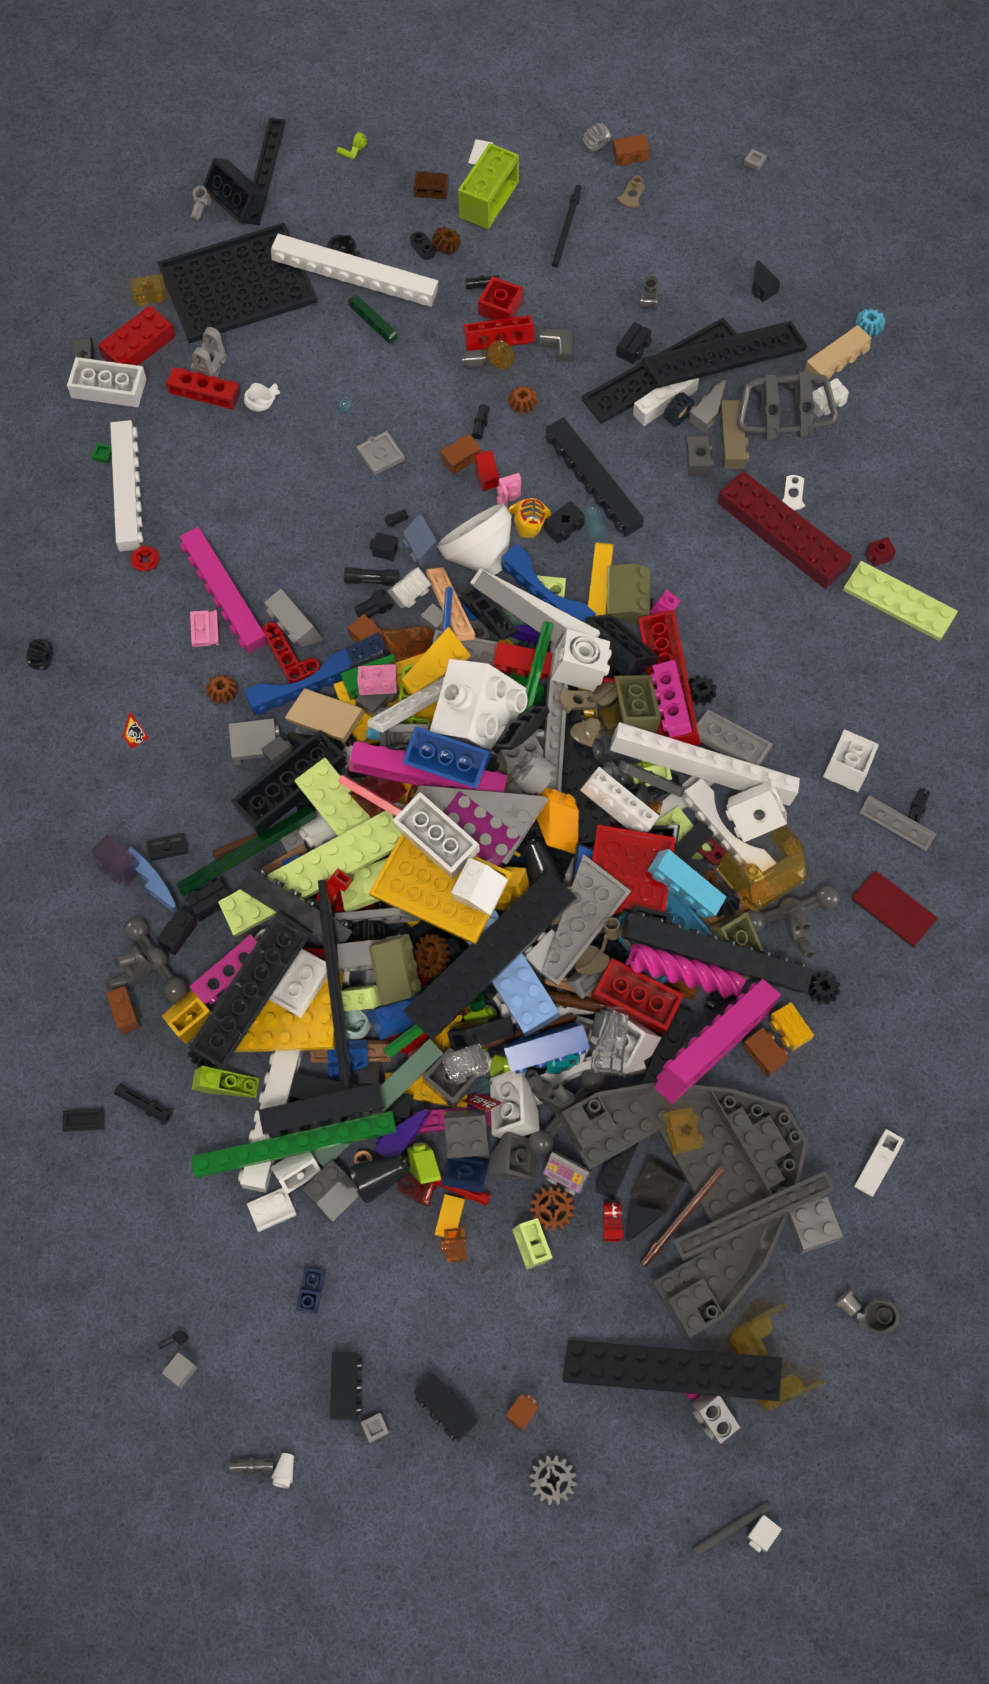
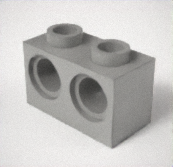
M535 734L513 750L499 751V759L507 774L512 773L516 767L522 765L524 762L523 758L529 751L531 753L537 752L543 757V749Z
M700 1395L690 1403L695 1410L692 1413L700 1424H704L705 1428L703 1431L710 1440L714 1438L721 1444L740 1428L720 1396Z

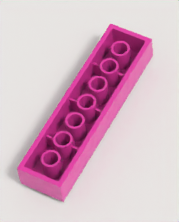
M764 979L758 984L754 982L748 988V993L746 995L742 993L736 999L735 1005L731 1003L724 1010L725 1014L723 1016L719 1014L712 1021L713 1025L711 1027L707 1025L700 1032L701 1036L699 1038L695 1036L688 1043L689 1047L687 1049L681 1048L675 1055L676 1059H669L663 1066L664 1070L656 1077L658 1082L654 1088L671 1104L675 1103L769 1014L781 994Z

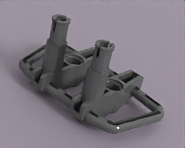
M796 372V375L776 376V374L762 375L760 378L747 382L744 386L737 418L738 428L743 432L763 433L765 440L777 439V435L781 433L797 432L798 437L811 436L812 429L833 424L838 418V411L828 377L810 372ZM812 380L823 383L831 412L830 418L813 422L815 405L813 403ZM777 383H784L785 388L795 391L794 410L796 425L779 426L781 407ZM751 389L761 393L760 411L762 426L744 424ZM804 402L807 404V408L805 411L802 410V404ZM770 405L773 406V412L771 414L768 413V407Z

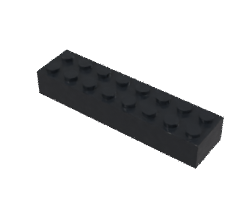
M278 911L188 1046V1049L223 1070L312 933Z

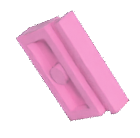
M209 610L190 612L192 647L211 646L212 644L219 645L217 610L209 612Z

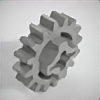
M546 1456L545 1463L542 1460H538L540 1467L533 1466L532 1469L536 1474L530 1475V1478L534 1480V1483L530 1484V1488L536 1487L533 1495L537 1496L540 1494V1502L542 1503L544 1499H547L548 1505H551L552 1500H555L556 1504L560 1505L561 1498L564 1501H568L566 1494L573 1495L574 1492L570 1487H574L577 1484L572 1481V1478L576 1477V1473H570L573 1466L569 1465L566 1467V1459L558 1462V1456H555L554 1461H551L550 1457ZM554 1465L562 1468L565 1473L560 1474L557 1472ZM546 1467L547 1473L545 1477L538 1479L540 1472ZM550 1470L555 1478H559V1481L556 1482V1491L551 1483H547V1480L550 1479ZM568 1482L566 1489L560 1494L559 1487L562 1483ZM546 1487L551 1490L552 1496L545 1494L541 1488Z

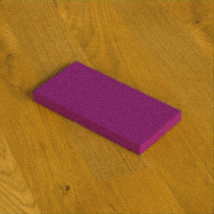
M459 791L443 813L447 816L451 813H457L460 817L457 825L463 830L467 823L474 824L476 827L475 833L469 836L479 844L480 851L477 854L487 862L500 867L506 855L500 856L496 853L497 845L505 844L508 848V854L520 836L518 835L517 838L510 839L506 834L508 827L503 823L500 828H493L490 821L494 816L487 811L485 817L477 818L474 811L479 805L471 799L470 805L467 808L460 807L458 801L460 797L466 795ZM487 833L491 836L492 841L489 845L480 843V836Z

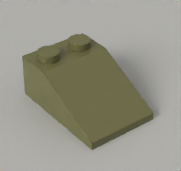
M748 912L736 913L734 916L730 915L708 928L714 935L719 937L718 940L720 941L731 940L736 942V946L742 947V945L753 947L756 952L764 951Z

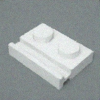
M283 1188L247 1203L258 1232L297 1215L289 1195L286 1194Z

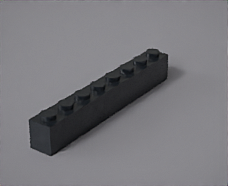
M563 417L547 426L545 435L547 442L555 447L557 455L559 457L562 456L567 468L572 469L576 479L584 484L586 492L589 495L592 494L597 506L603 508L607 519L614 522L616 530L626 537L642 528L643 516L566 419Z

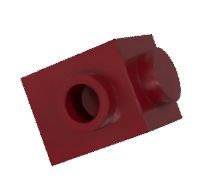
M889 537L869 543L865 556L867 561L871 562L873 567L892 561L896 550Z

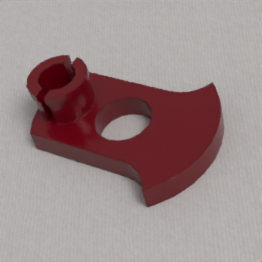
M710 838L706 843L711 844L713 850L705 852L701 848L698 853L713 866H717L722 863L726 850ZM719 855H721V856H720V859H716V858L714 857V856H719Z

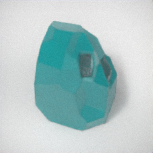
M573 1053L567 1055V1059L555 1062V1060L547 1061L548 1074H561L563 1071H570L580 1062V1055L575 1056Z

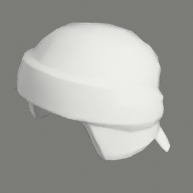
M253 383L245 392V405L254 412H262L269 409L275 396L280 394V391L277 390V384H273L268 389L262 384Z

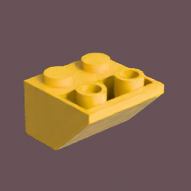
M191 990L185 998L174 1004L161 1016L175 1034L187 1044L196 1036L211 1011Z

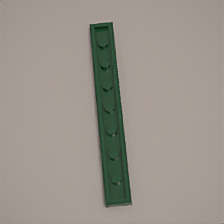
M309 805L260 835L178 882L177 887L182 896L188 895L316 818L315 813Z

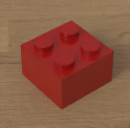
M492 276L478 301V315L492 320L513 318L523 302V287Z

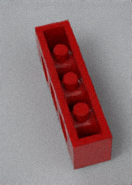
M531 315L463 324L464 343L467 351L494 349L503 346L510 347L517 344L525 345L534 342V323Z
M173 367L166 382L169 394L234 410L240 396L239 385L234 381L203 375L199 372L187 371L183 368Z

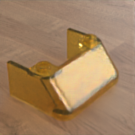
M787 825L775 829L770 837L786 856L785 859L763 872L758 866L751 863L741 867L730 853H727L717 868L721 876L732 889L737 891L738 896L751 910L758 911L801 885L808 877L803 845Z
M786 1303L770 1309L734 1329L728 1339L735 1354L769 1356L761 1339L771 1333L772 1322L770 1318L783 1312L787 1307ZM789 1375L781 1379L780 1401L759 1399L757 1401L764 1410L771 1411L821 1387L826 1382L822 1379L804 1388L798 1377Z

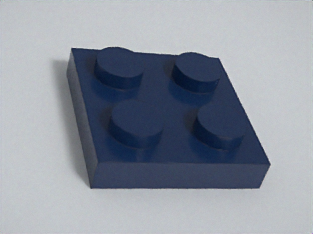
M472 1157L447 1158L441 1185L482 1193L489 1161Z

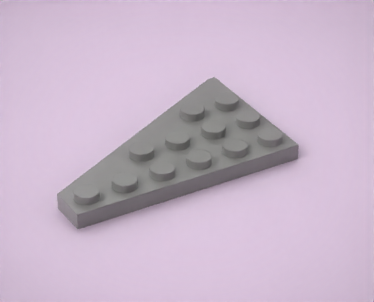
M420 785L411 799L412 801L421 792L444 812L456 794L461 791L466 796L460 797L458 801L460 807L467 808L470 805L471 799L479 805L474 811L477 818L485 817L487 811L494 816L490 821L493 828L498 829L503 823L508 827L506 834L510 839H515L518 835L520 836L508 854V848L505 844H499L496 847L498 855H506L502 861L506 865L549 800L544 796ZM451 813L448 816L456 824L460 820L457 813ZM467 823L464 826V831L468 835L475 833L476 827L474 824ZM484 833L480 836L481 844L489 845L492 838L489 834Z

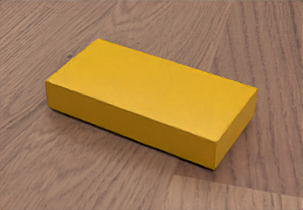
M444 1195L435 1236L455 1241L465 1199Z

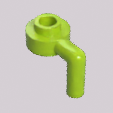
M357 132L353 140L351 152L338 147L336 153L350 159H355L358 150L365 148L367 144L366 135Z

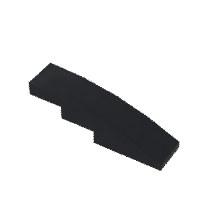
M474 586L459 593L458 598L466 608L500 639L504 640L518 632V629L498 604L493 605L486 595L482 596Z
M531 705L527 713H520L516 720H510L495 743L494 748L513 750L525 742L540 727L549 714L548 706Z

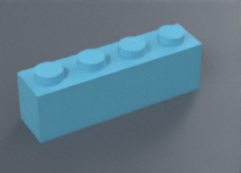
M669 849L658 852L647 870L653 875L655 880L662 882L671 893L678 895L684 904L691 906L703 918L716 916L726 899L724 894Z

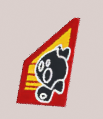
M130 712L122 737L132 749L149 739V737Z

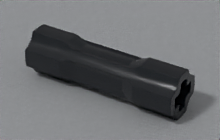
M345 567L344 583L346 584L372 583L394 586L400 579L399 570H366L355 567Z

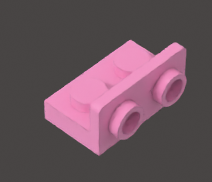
M519 473L500 478L499 486L496 487L498 496H496L498 504L504 503L507 509L508 500L514 501L521 496V476Z
M396 664L358 666L357 681L359 695L397 693Z

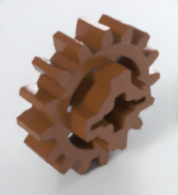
M550 1186L548 1192L542 1188V1195L535 1194L537 1201L531 1200V1205L535 1207L530 1209V1213L535 1214L532 1220L538 1218L540 1225L545 1226V1232L552 1228L553 1233H555L556 1227H559L562 1231L564 1229L563 1224L570 1225L568 1218H574V1214L570 1212L575 1210V1206L570 1205L573 1202V1198L567 1199L568 1192L560 1193V1187L553 1191L552 1186ZM548 1197L547 1202L540 1205L541 1201ZM555 1197L560 1198L564 1203H560ZM551 1201L553 1202L554 1208L556 1209L554 1213V1218L552 1217L551 1211L548 1210L550 1209ZM566 1213L565 1216L557 1222V1218L560 1216V1214ZM545 1215L549 1222L545 1221L541 1216Z

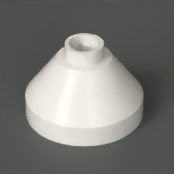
M504 503L497 504L455 528L438 542L437 548L446 560L477 572L481 568L495 575L502 571L501 557L509 551L512 516Z

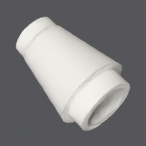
M288 1453L281 1454L271 1477L274 1486L289 1488L290 1483H293V1455Z

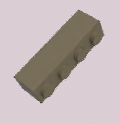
M721 400L720 404L724 469H745L746 462H749V451H746L748 436H745V432L741 431L737 426L741 400Z

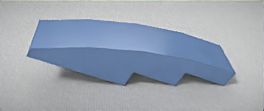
M130 847L126 854L129 860L137 865L135 870L138 876L147 882L145 885L147 893L172 912H177L178 909L158 873L139 853Z

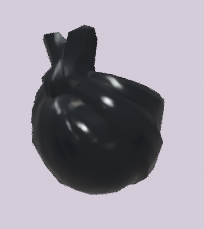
M335 235L328 241L327 248L356 257L360 255V251H355L356 244L350 235Z

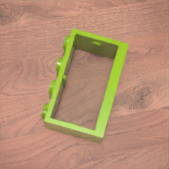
M491 143L487 145L458 189L459 218L485 229L490 228L519 183L518 154Z

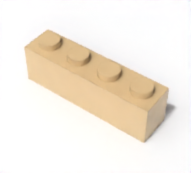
M858 325L807 360L805 372L825 375L830 379L832 374L836 371L840 372L846 364L853 363L860 354L867 353L870 349L872 338Z

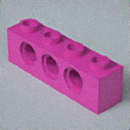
M675 660L653 665L654 673H651L653 684H657L658 687L654 690L657 700H661V704L658 707L660 715L665 717V720H662L664 732L668 731L670 738L691 733L692 728Z
M250 934L189 986L204 1004L208 1002L211 1005L219 998L217 994L221 990L227 989L243 964L238 959L239 954L242 952L250 954L257 941ZM227 965H231L235 969V973L231 977H227L223 973V969ZM212 978H216L220 982L219 988L216 990H211L208 987V981Z

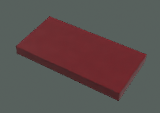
M875 871L851 899L913 948L938 919L878 871Z

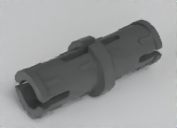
M253 1456L249 1459H230V1474L249 1473L254 1475L256 1472H274L275 1468L274 1458L260 1459Z

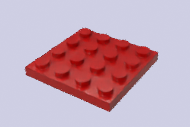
M597 825L592 861L631 891L618 907L619 909L632 910V906H638L665 912L668 895L667 886L655 880L653 875L647 870L658 852L667 849L674 852V837Z

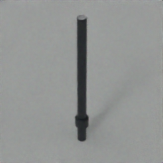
M581 185L575 186L574 193L570 197V206L552 267L557 268L559 266L574 212L580 201Z

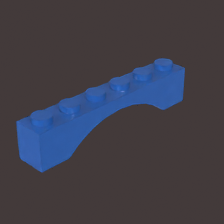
M518 544L514 545L501 557L502 570L512 575L519 585H523L527 589L529 594L582 622L585 621L586 617L596 616V613L585 603L562 598L547 589L534 573L530 555Z
M346 649L331 654L317 672L302 681L286 685L259 683L244 689L254 716L257 714L262 715L272 708H280L287 702L296 701L304 688L318 692L324 687L334 686L333 684L342 681L340 673L350 670L349 666L352 663Z

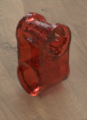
M410 1175L397 1182V1189L400 1195L424 1206H431L430 1200L438 1186L431 1182L421 1184L415 1177ZM406 1181L412 1184L411 1189L407 1191L401 1188V1184Z

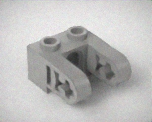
M207 327L202 336L204 342L201 348L197 347L192 355L193 363L191 370L195 373L199 372L203 375L217 377L220 366L225 363L227 355L220 333L212 327Z

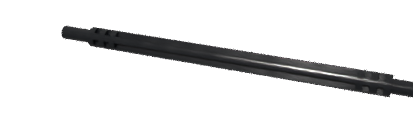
M318 880L320 896L318 904L339 1078L342 1081L344 1091L351 1089L350 1080H352L332 912L330 899H328L326 880Z

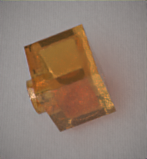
M465 1228L444 1229V1241H441V1254H446V1262L457 1263L467 1261Z

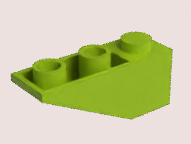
M201 1066L194 1072L192 1090L208 1094L256 1098L259 1078Z

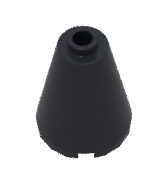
M535 835L527 837L523 843V852L529 886L531 887L547 870L563 883L562 878L566 879L565 872L541 837H536Z
M401 1155L355 1163L350 1167L352 1181L354 1184H358L360 1189L357 1192L365 1203L374 1201L407 1176L409 1169H411L408 1159L406 1157L403 1158Z

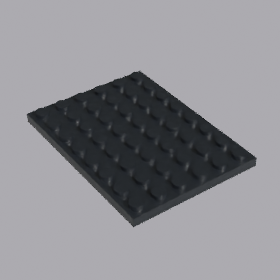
M285 223L157 262L188 343L203 339L202 336L207 327H212L219 333H223L317 303V297L304 269L272 260L271 248L277 235L281 234L290 237Z

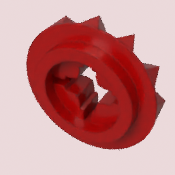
M151 546L138 547L131 554V564L134 569L140 572H149L150 569H155L156 565L159 564V554ZM141 556L148 558L149 562L142 561Z

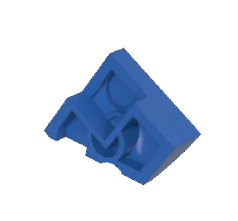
M367 1040L347 1041L351 1074L356 1069L368 1066ZM335 1045V1050H327L329 1080L336 1081V1078L339 1077Z

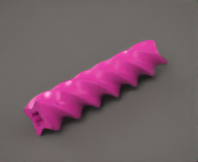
M632 944L630 955L626 961V965H631L635 973L648 970L653 978L665 975L670 983L683 980L688 988L692 989L700 985L704 992L708 994L718 990L725 999L733 995L738 998L746 982V979L737 972L723 970L713 965H706L698 960H688L681 955L669 954L660 949H652L644 944Z

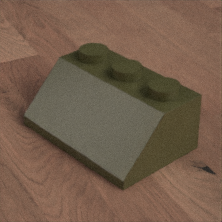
M636 563L608 567L607 614L636 625L639 624V617L650 615V568Z
M651 675L614 676L623 723L657 734L661 717Z
M409 934L388 936L368 946L381 1005L412 998L421 993V982L418 978L417 963L414 960L413 945Z

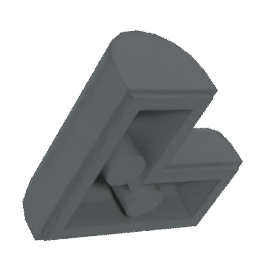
M540 329L539 347H556V361L573 362L574 330Z

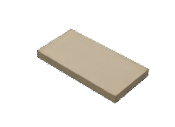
M304 688L285 719L288 722L315 732L321 730L326 736L346 742L363 716L364 710Z

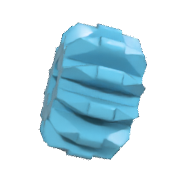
M872 308L869 310L863 309L857 315L855 325L862 328L870 337L872 334L877 336L883 331L885 318H883V313H878V309L875 311Z

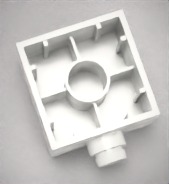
M450 659L430 731L491 751L508 722L516 720L519 714L525 710L527 706V688L488 663Z

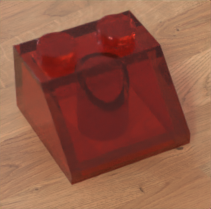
M370 775L359 783L393 804L407 792L400 782ZM350 790L348 792L371 818L386 811L354 791Z

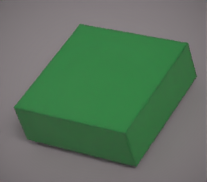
M96 443L91 455L92 460L109 464L112 456V446Z

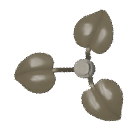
M615 683L601 684L592 692L596 700L594 708L595 718L583 720L572 726L570 734L575 741L592 747L594 739L601 738V723L598 720L597 706H607L616 699Z
M619 914L605 920L604 927L599 932H604V940L600 951L596 946L589 945L576 961L577 972L584 975H595L607 968L610 959L608 955L603 953L607 940H616L622 935L623 931L620 930V922L617 919L620 917ZM623 939L626 945L631 948L632 944L628 940Z

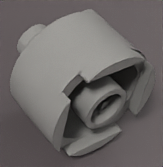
M529 751L524 756L522 765L514 769L511 777L514 778L513 784L526 794L534 795L536 792L541 794L552 780L553 776L550 773L552 770L555 772L556 766L537 752L531 753Z

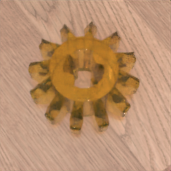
M502 339L492 342L486 351L488 354L486 358L490 359V364H493L494 368H499L500 370L509 368L516 359L514 356L516 352L512 350V346L508 345V341L504 342Z

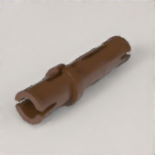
M547 990L553 1003L562 1006V1008L570 1007L590 1012H601V1009H606V1005L593 999H581L580 997L570 995L568 992L557 993Z

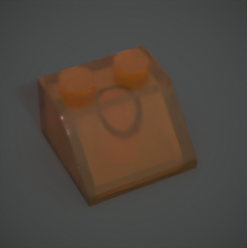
M427 626L382 628L381 630L401 657L425 653L432 646L434 638L431 629Z

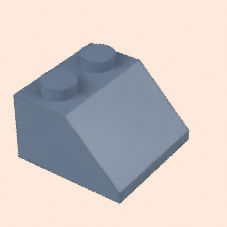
M420 514L404 530L402 545L405 550H409L411 553L409 555L412 563L417 564L421 569L438 561L439 557L437 540Z

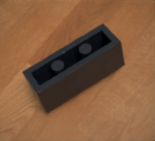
M332 1352L331 1421H357V1416L362 1413V1402H358V1393H362V1380H358V1374L363 1369V1358H359L358 1352Z
M434 1373L414 1391L417 1395L415 1398L416 1402L422 1408L428 1407L431 1411L429 1416L437 1425L441 1422L446 1427L444 1432L452 1441L455 1438L458 1442L461 1441L478 1424L476 1419Z

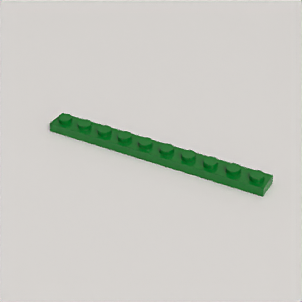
M392 1111L192 1156L193 1174L195 1178H200L397 1133L394 1115Z

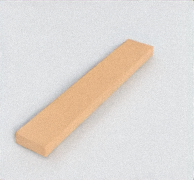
M444 567L427 569L426 575L444 612L446 587L453 588ZM453 588L451 630L459 641L474 640L475 632Z

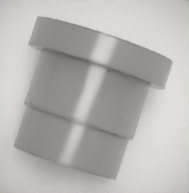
M851 1290L846 1291L835 1302L836 1306L841 1307L850 1317L856 1314L862 1307L853 1296Z

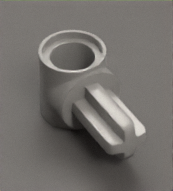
M197 186L192 193L194 208L191 218L197 221L201 218L203 209L212 204V197L204 186Z

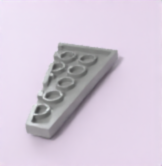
M584 854L570 890L577 897V900L562 913L541 973L556 986L559 985L604 927L605 920L611 918L631 892Z

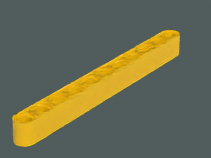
M595 543L588 607L596 613V616L606 615L608 567L612 563L614 544ZM578 688L579 691H589L582 688ZM594 709L583 710L586 720L594 718Z

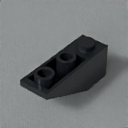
M511 1016L456 1023L447 1034L451 1048L454 1051H459L512 1037L515 1035Z

